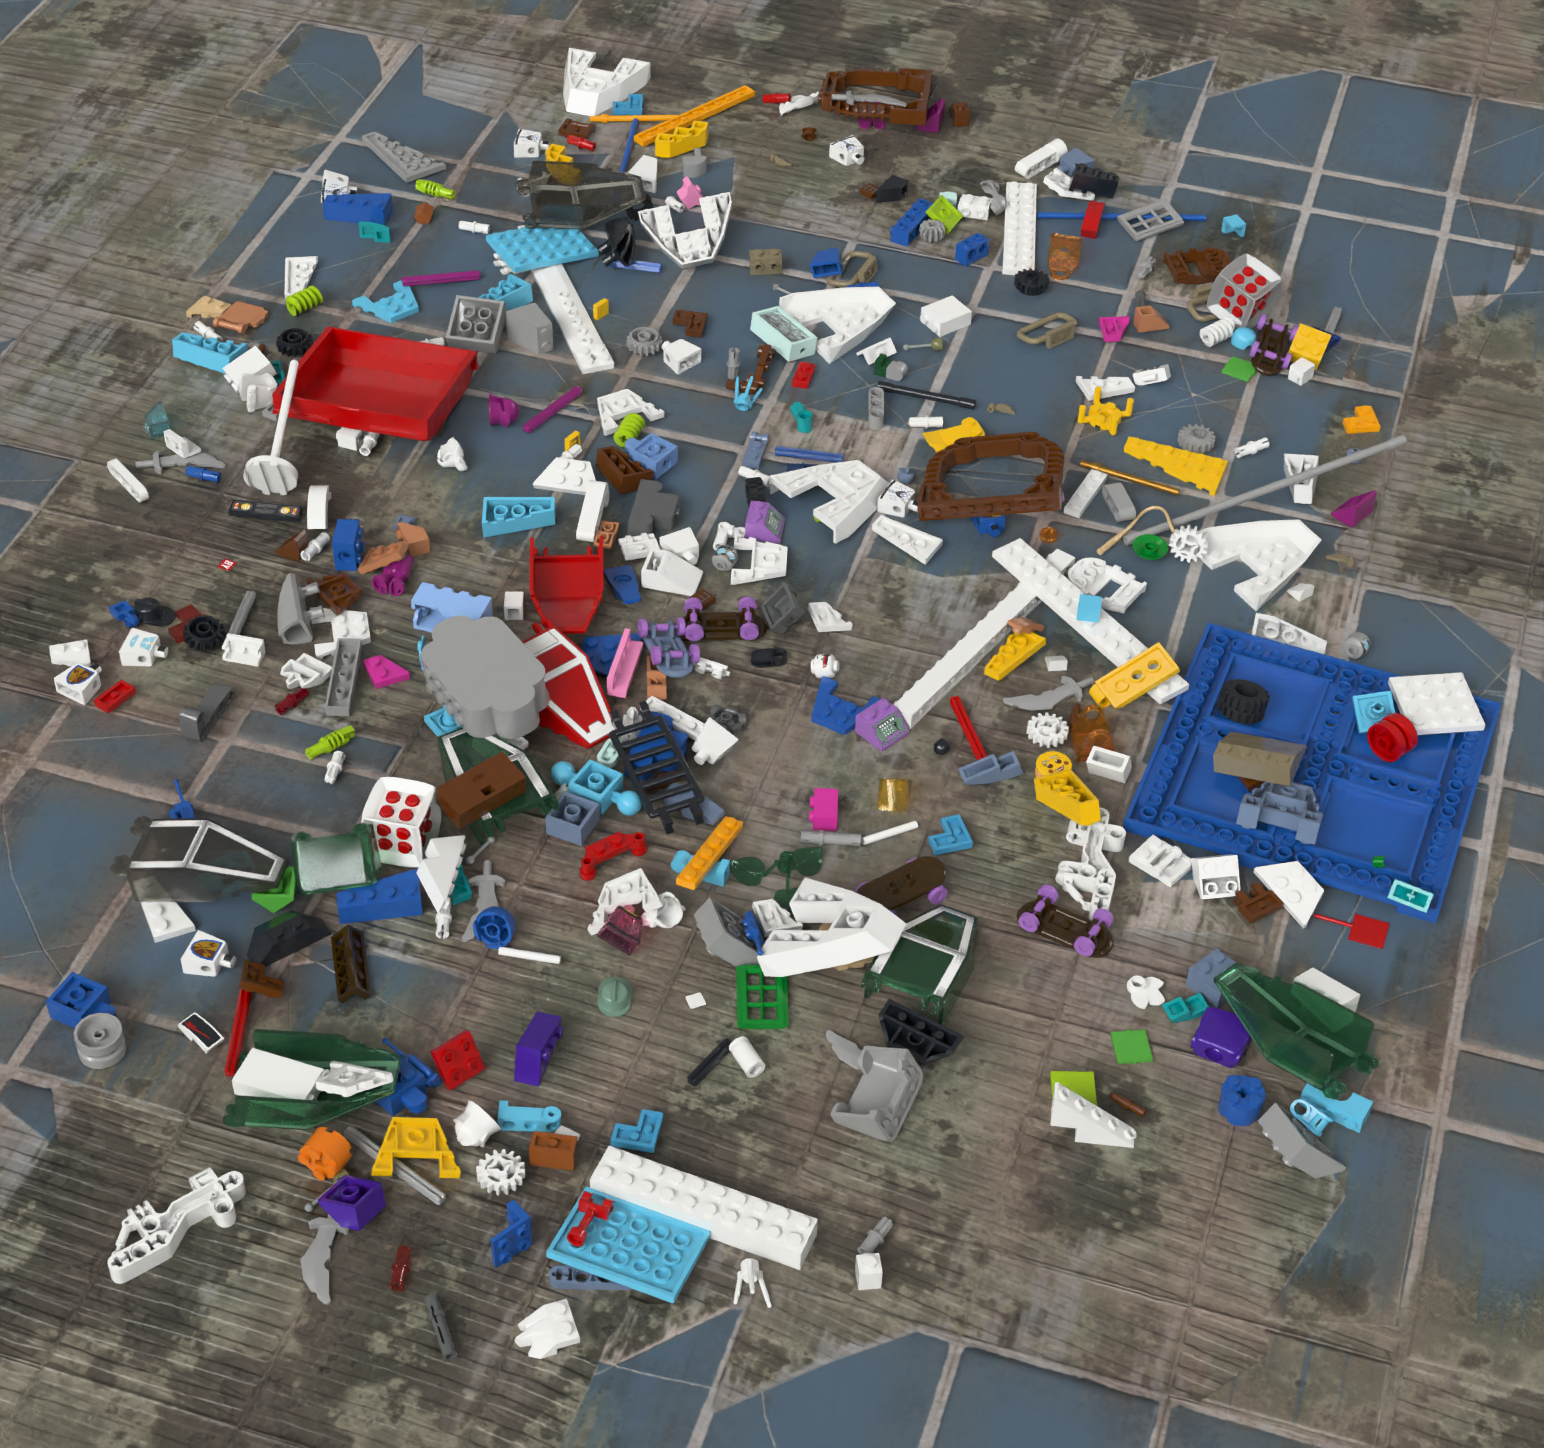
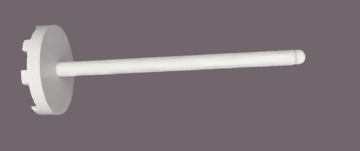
M292 360L289 365L271 455L253 457L245 465L244 481L249 487L252 485L262 490V493L265 495H270L271 492L286 495L297 484L298 472L296 468L288 461L279 458L299 365L297 360Z

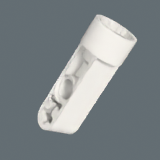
M1054 139L1018 161L1015 166V172L1029 179L1059 162L1061 156L1068 152L1065 143L1060 139Z

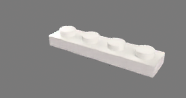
M1091 469L1064 507L1063 513L1080 518L1106 482L1108 474Z
M654 696L646 700L650 711L669 715L673 720L674 730L685 733L687 737L696 740L705 723Z

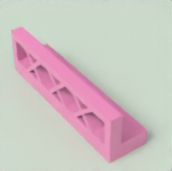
M625 628L607 677V695L622 698L627 696L644 648V642L631 640V629Z

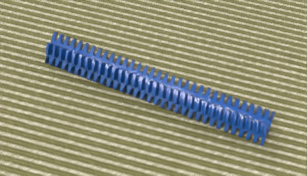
M776 446L775 456L807 458V460L815 461L824 460V462L826 460V462L832 463L843 462L844 458L843 453L841 456V453L840 455L839 453L835 454V452H831V454L827 452L826 454V451L825 453L824 451L820 453L818 450L814 452L810 450L809 452V449L808 451L807 449L803 451L801 448H795V450L793 448L792 450V447L791 449L790 447L786 449V446L785 448L784 446L783 448L782 446Z

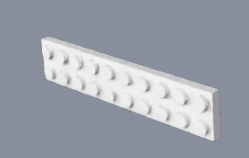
M1006 182L1002 274L1015 275L1018 274V271L1023 272V269L1029 270V268H1032L1034 270L1037 184Z

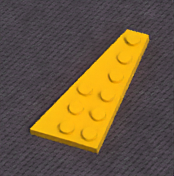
M1129 436L1124 446V452L1140 460L1146 459L1151 462L1150 465L1154 467L1158 465L1164 468V472L1184 482H1192L1200 490L1204 488L1210 491L1209 494L1214 497L1228 465V461L1221 458L1194 453Z

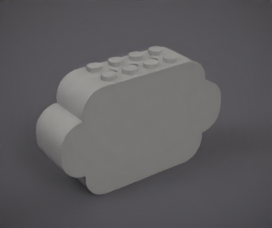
M454 616L438 623L432 630L433 641L424 646L421 651L423 673L426 678L428 691L430 694L433 693L440 705L443 704L445 706L446 712L449 716L452 715L456 724L459 727L462 726L469 735L476 738H485L497 733L503 738L516 739L535 730L540 722L538 712L546 708L550 701L549 692L545 687L544 679L546 673L542 663L512 630L497 617H482L474 621L466 616Z

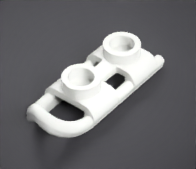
M701 657L698 663H693V666H695L694 670L698 673L704 674L705 671L712 672L711 675L717 679L730 676V672L726 671L728 669L727 665Z

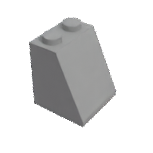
M536 303L505 311L506 332L509 341L538 355L553 350L552 322Z

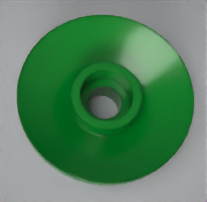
M1144 534L1134 539L1132 549L1141 558L1157 560L1167 554L1168 545L1159 536Z

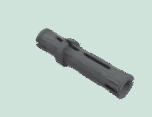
M436 1293L429 1294L424 1298V1302L429 1313L428 1321L433 1325L442 1358L445 1361L454 1360L458 1353L456 1352L446 1322L447 1314L442 1310L439 1296Z

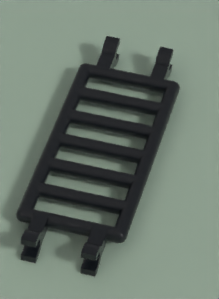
M646 701L639 703L640 715L644 721L625 727L618 711H611V724L615 730L609 732V737L648 816L652 819L659 817L666 834L674 832L672 827L673 821L668 814L689 807L696 825L704 823L703 811L698 804L703 803L705 798L662 716L653 717ZM657 724L661 729L660 731L622 743L618 738L619 736ZM664 737L667 741V744L629 756L625 752L626 749ZM668 751H672L674 757L636 769L631 764ZM675 764H679L681 768L679 771L644 782H640L638 778L640 775ZM683 777L688 782L687 784L647 796L645 789ZM691 790L695 795L693 798L655 810L651 804Z

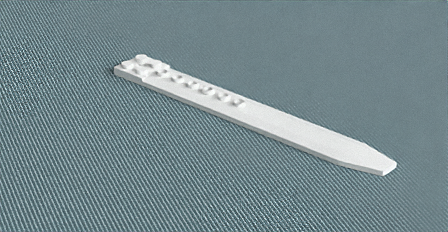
M534 224L522 225V226H518V229H520V228H522V227H526V228H527V227H532V226H535V225H534ZM557 264L530 270L582 374L614 368V361L596 331L563 265Z

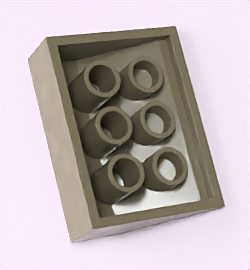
M1230 732L1218 743L1213 754L1214 772L1291 786L1307 745Z

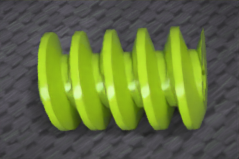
M309 286L302 291L292 294V296L286 297L287 309L293 316L297 315L296 312L301 314L302 310L307 311V308L311 309L313 306H317L318 303H323L320 291L314 286Z
M636 413L627 414L613 435L615 443L620 447H625L627 439H637L645 426L644 419Z

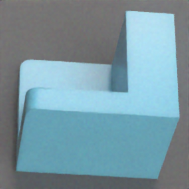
M1237 214L1223 217L1221 231L1224 234L1235 231L1240 237H1244L1246 223Z
M1080 594L1076 620L1098 623L1102 597Z

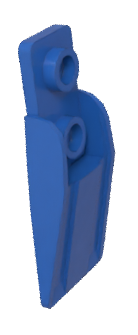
M631 565L604 569L606 580L617 600H620L621 597L624 604H634L641 601L636 576Z

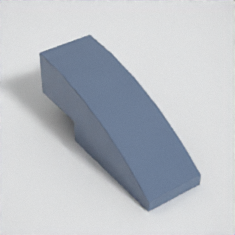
M1014 751L998 758L992 754L958 768L965 785L999 782L1023 774Z
M673 783V784H672L669 788H667L666 790L671 789V788H675V787H678V786H681V785H680V784H677V783ZM691 790L666 798L664 802L668 806L693 798L695 795ZM704 796V802L698 804L703 811L704 823L714 825L725 814V811ZM689 807L681 809L683 817L694 820Z

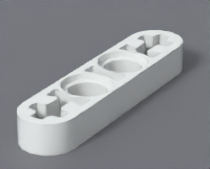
M115 458L107 462L110 473L139 503L149 499L146 488L118 459Z

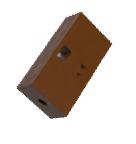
M502 751L437 787L436 804L460 830L526 792V777Z

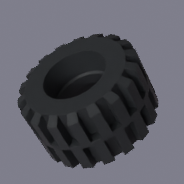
M1231 679L1223 684L1217 706L1222 715L1235 722L1243 724L1259 723L1264 718L1270 696L1267 690L1255 682Z

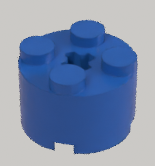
M1230 1075L1227 1077L1222 1085L1218 1101V1111L1221 1116L1224 1115L1228 1119L1227 1122L1236 1126H1249L1253 1121L1260 1118L1265 1101V1090L1261 1085L1260 1079L1244 1075Z

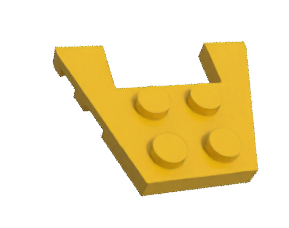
M392 1117L383 1144L372 1167L371 1176H392V1157L438 1159L439 1178H460V1168L456 1165L455 1157L448 1148L447 1139L437 1118Z

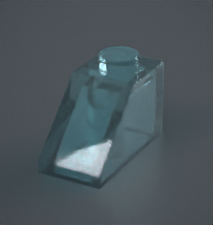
M160 401L145 415L146 422L143 423L145 433H149L151 439L163 437V431L170 429L168 417Z

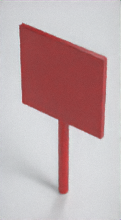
M1319 914L1313 915L1318 919L1350 927L1348 940L1383 949L1390 923L1355 914L1352 924Z

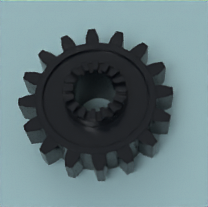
M1023 269V272L1018 271V274H1015L1014 285L1022 294L1036 296L1048 289L1049 277L1048 274H1043L1044 271L1039 272L1038 269Z
M287 329L277 337L278 352H282V355L287 354L288 357L291 355L297 357L298 354L303 356V353H306L313 345V338L311 334H308L303 329Z
M196 616L192 620H188V625H184L183 638L185 639V644L189 643V648L195 647L196 651L200 648L203 649V652H206L207 648L213 651V646L220 647V642H224L225 629L223 623L219 624V619H215L212 616Z

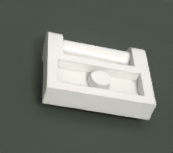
M1152 835L1129 856V862L1149 875L1158 878L1165 867L1182 855V851L1178 846H1171ZM1164 853L1167 854L1157 865L1154 864Z

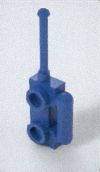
M175 779L174 784L181 802L174 804V809L169 810L170 819L179 820L178 817H180L182 820H196L194 816L195 810L192 809L193 804H190V801L184 800L179 780ZM173 827L176 832L182 831V834H192L198 830V827Z
M750 910L744 913L745 918L742 919L748 939L750 941L754 940L758 950L757 954L762 956L764 952L761 949V945L764 944V938L759 923Z
M388 1038L382 1039L383 1043L398 1052L425 1075V1083L428 1088H431V1086L437 1088L442 1083L439 1076L415 1055L410 1053L407 1056L392 1044Z

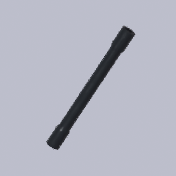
M878 381L877 387L882 388L884 392L897 393L957 405L974 410L976 400L955 397L884 381Z

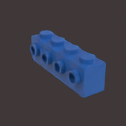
M919 198L913 203L904 216L899 218L898 222L891 227V242L908 247L920 234V224L928 219L932 220L925 212L933 202Z

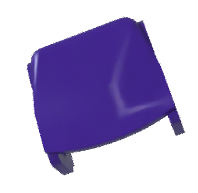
M1207 1007L1192 1039L1191 1048H1193L1194 1054L1228 1068H1234L1239 1065L1253 1037L1238 1015L1218 1008Z

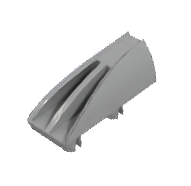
M289 573L286 576L282 585L277 615L279 636L282 637L284 644L291 645L311 642L313 636L310 621L325 617V612L321 605L307 611L305 599L307 596L320 593L318 583L315 581L302 587L293 573Z

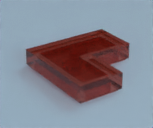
M192 604L175 611L176 617L182 623L168 629L169 634L177 643L185 641L183 630L184 625H188V620L201 616L200 612Z

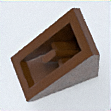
M302 530L286 540L275 552L278 555L299 562L302 559L300 553L308 547L306 531Z

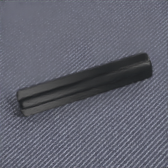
M725 1038L688 1075L687 1082L694 1087L697 1086L730 1052L729 1046L732 1041Z

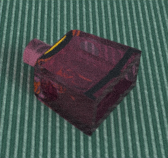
M632 905L617 906L596 936L630 956L640 944L643 920L634 914L635 908Z

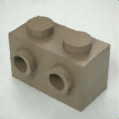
M781 249L749 250L750 275L782 274Z

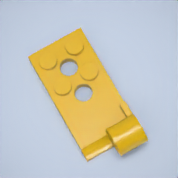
M1158 642L1095 681V684L1089 690V694L1100 708H1106L1110 705L1114 709L1121 708L1180 672V669ZM1152 664L1158 665L1154 670L1149 669V666ZM1136 674L1142 675L1140 679H1133V676Z

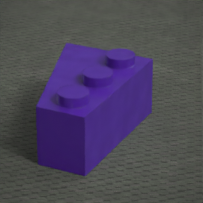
M536 1012L516 1045L514 1081L539 1087L557 1041L563 1035L562 1017Z

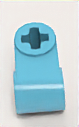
M1307 1097L1297 1098L1290 1106L1291 1114L1319 1137L1322 1136V1131L1328 1123L1334 1121V1118L1328 1112L1318 1107ZM1297 1103H1304L1307 1107V1112L1300 1113L1296 1108Z

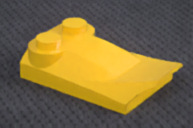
M968 417L962 420L961 425L925 432L922 435L929 446L933 447L937 453L940 450H945L946 446L954 444L955 440L959 438L985 436V433L977 420Z

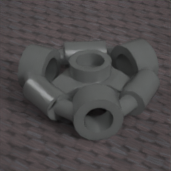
M714 705L710 709V715L707 717V719L709 717L731 734L736 733L742 729L743 725H746L745 712L740 713L738 709L729 706L722 708L719 705ZM734 716H737L738 723L734 722Z

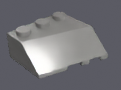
M709 897L694 914L697 922L696 926L700 929L701 938L706 943V950L711 955H717L735 967L740 965H758L756 943L754 940L750 941L748 939L741 917Z
M1275 1102L1258 1120L1263 1128L1261 1130L1262 1133L1273 1141V1148L1283 1155L1282 1160L1289 1167L1295 1166L1315 1179L1342 1172L1346 1169L1342 1162L1331 1157L1334 1153L1318 1140L1319 1137L1312 1133L1289 1110Z

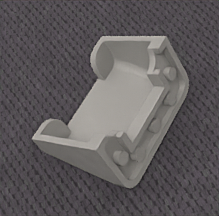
M864 1046L858 1057V1065L863 1075L848 1105L844 1102L836 1103L830 1116L839 1125L881 1141L892 1142L897 1137L922 1085L923 1072L908 1049Z

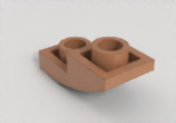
M602 520L593 546L598 547L599 536H603V548L611 549L620 528L619 523Z
M1025 617L1013 618L1007 622L1008 625L1013 627L1012 631L1020 635L1023 632L1030 635L1035 630L1042 632L1045 627Z

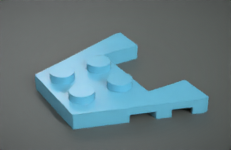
M402 280L393 283L397 293L390 297L382 298L375 303L370 301L365 295L352 300L354 307H362L363 311L367 313L371 311L375 313L376 317L390 323L419 312L410 286L404 287Z

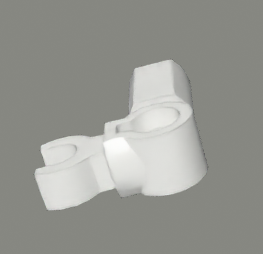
M728 522L719 523L713 549L717 550L719 546L726 545L728 538H735V533L741 534L742 538H744L745 528H735L734 525H730Z

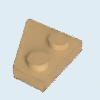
M203 296L186 311V315L188 318H192L193 314H201L202 318L220 317L231 304Z

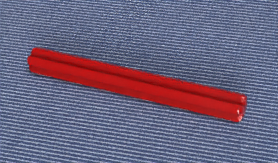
M952 696L950 704L976 759L980 760L987 757L986 751L960 697Z
M241 989L239 992L224 1070L227 1077H234L238 1071L252 996L251 992H247L244 989Z

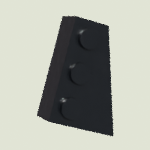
M1076 163L1070 178L1069 191L1073 192L1074 189L1082 190L1084 194L1090 191L1094 192L1096 196L1113 198L1119 182V176L1113 172H1104L1100 168H1090L1086 164Z

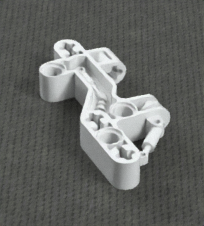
M1099 808L1101 821L1095 822L1093 825L1082 826L1079 824L1078 828H1076L1077 823L1070 820L1066 839L1072 844L1083 846L1081 863L1073 861L1060 862L1055 878L1056 882L1062 885L1064 891L1068 892L1076 902L1082 904L1083 910L1090 911L1089 919L1091 921L1096 909L1103 908L1109 911L1116 880V873L1103 855L1102 850L1120 852L1124 848L1126 831L1123 827L1108 824L1109 812L1104 808ZM1077 890L1093 893L1091 903L1085 902L1083 896Z
M209 1167L188 1178L193 1191L173 1201L166 1212L156 1213L147 1200L143 1202L144 1206H135L136 1210L134 1211L131 1208L128 1209L129 1216L122 1221V1228L115 1244L117 1246L116 1251L112 1252V1256H110L107 1263L112 1280L118 1284L125 1283L169 1260L175 1253L188 1228L209 1216H212L220 1227L227 1228L232 1226L236 1221L234 1203L246 1195L243 1175L240 1172L231 1171L218 1178ZM137 1230L142 1239L124 1248L129 1233Z

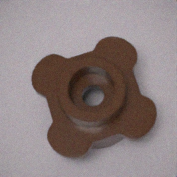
M803 128L801 137L806 141L814 140L816 128Z

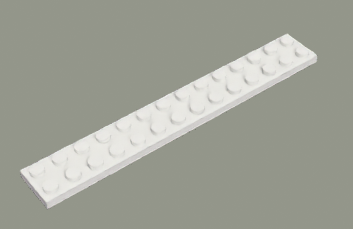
M1021 538L992 552V557L1117 667L1148 649L1102 608L1098 623L1076 620L1079 596L1085 593ZM1152 664L1149 666V669L1154 670L1158 665ZM1136 674L1133 676V679H1140L1142 675ZM1176 674L1147 693L1159 704H1162L1187 691L1189 683Z

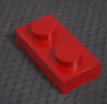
M799 362L792 379V386L808 389L816 370V364Z
M121 679L94 700V705L109 714L136 693V689Z

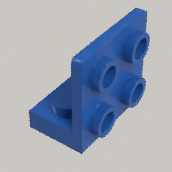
M515 1200L506 1204V1218L509 1227L490 1240L492 1261L496 1268L508 1263L512 1257L526 1251L533 1244L531 1217Z

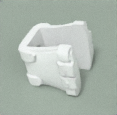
M244 373L239 381L240 397L242 401H247L246 405L249 413L267 407L273 401L272 394L277 389V383L271 374L251 375Z

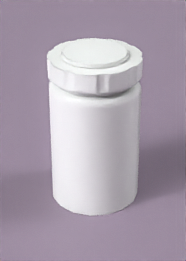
M747 1037L736 1038L730 1044V1052L749 1078L756 1077L764 1071L765 1063Z

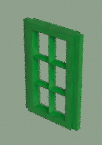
M760 965L736 966L737 1028L784 1029V1027H789L787 976L775 977V985H764V974ZM748 974H759L760 985H748ZM748 991H760V1002L749 1003ZM764 991H776V1002H764ZM749 1008H760L761 1019H749ZM765 1008H776L777 1019H765Z

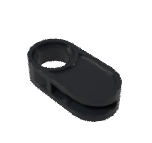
M783 648L757 649L751 653V665L756 668L783 666L787 662V651ZM780 655L782 656V658L779 659L775 658L774 656Z

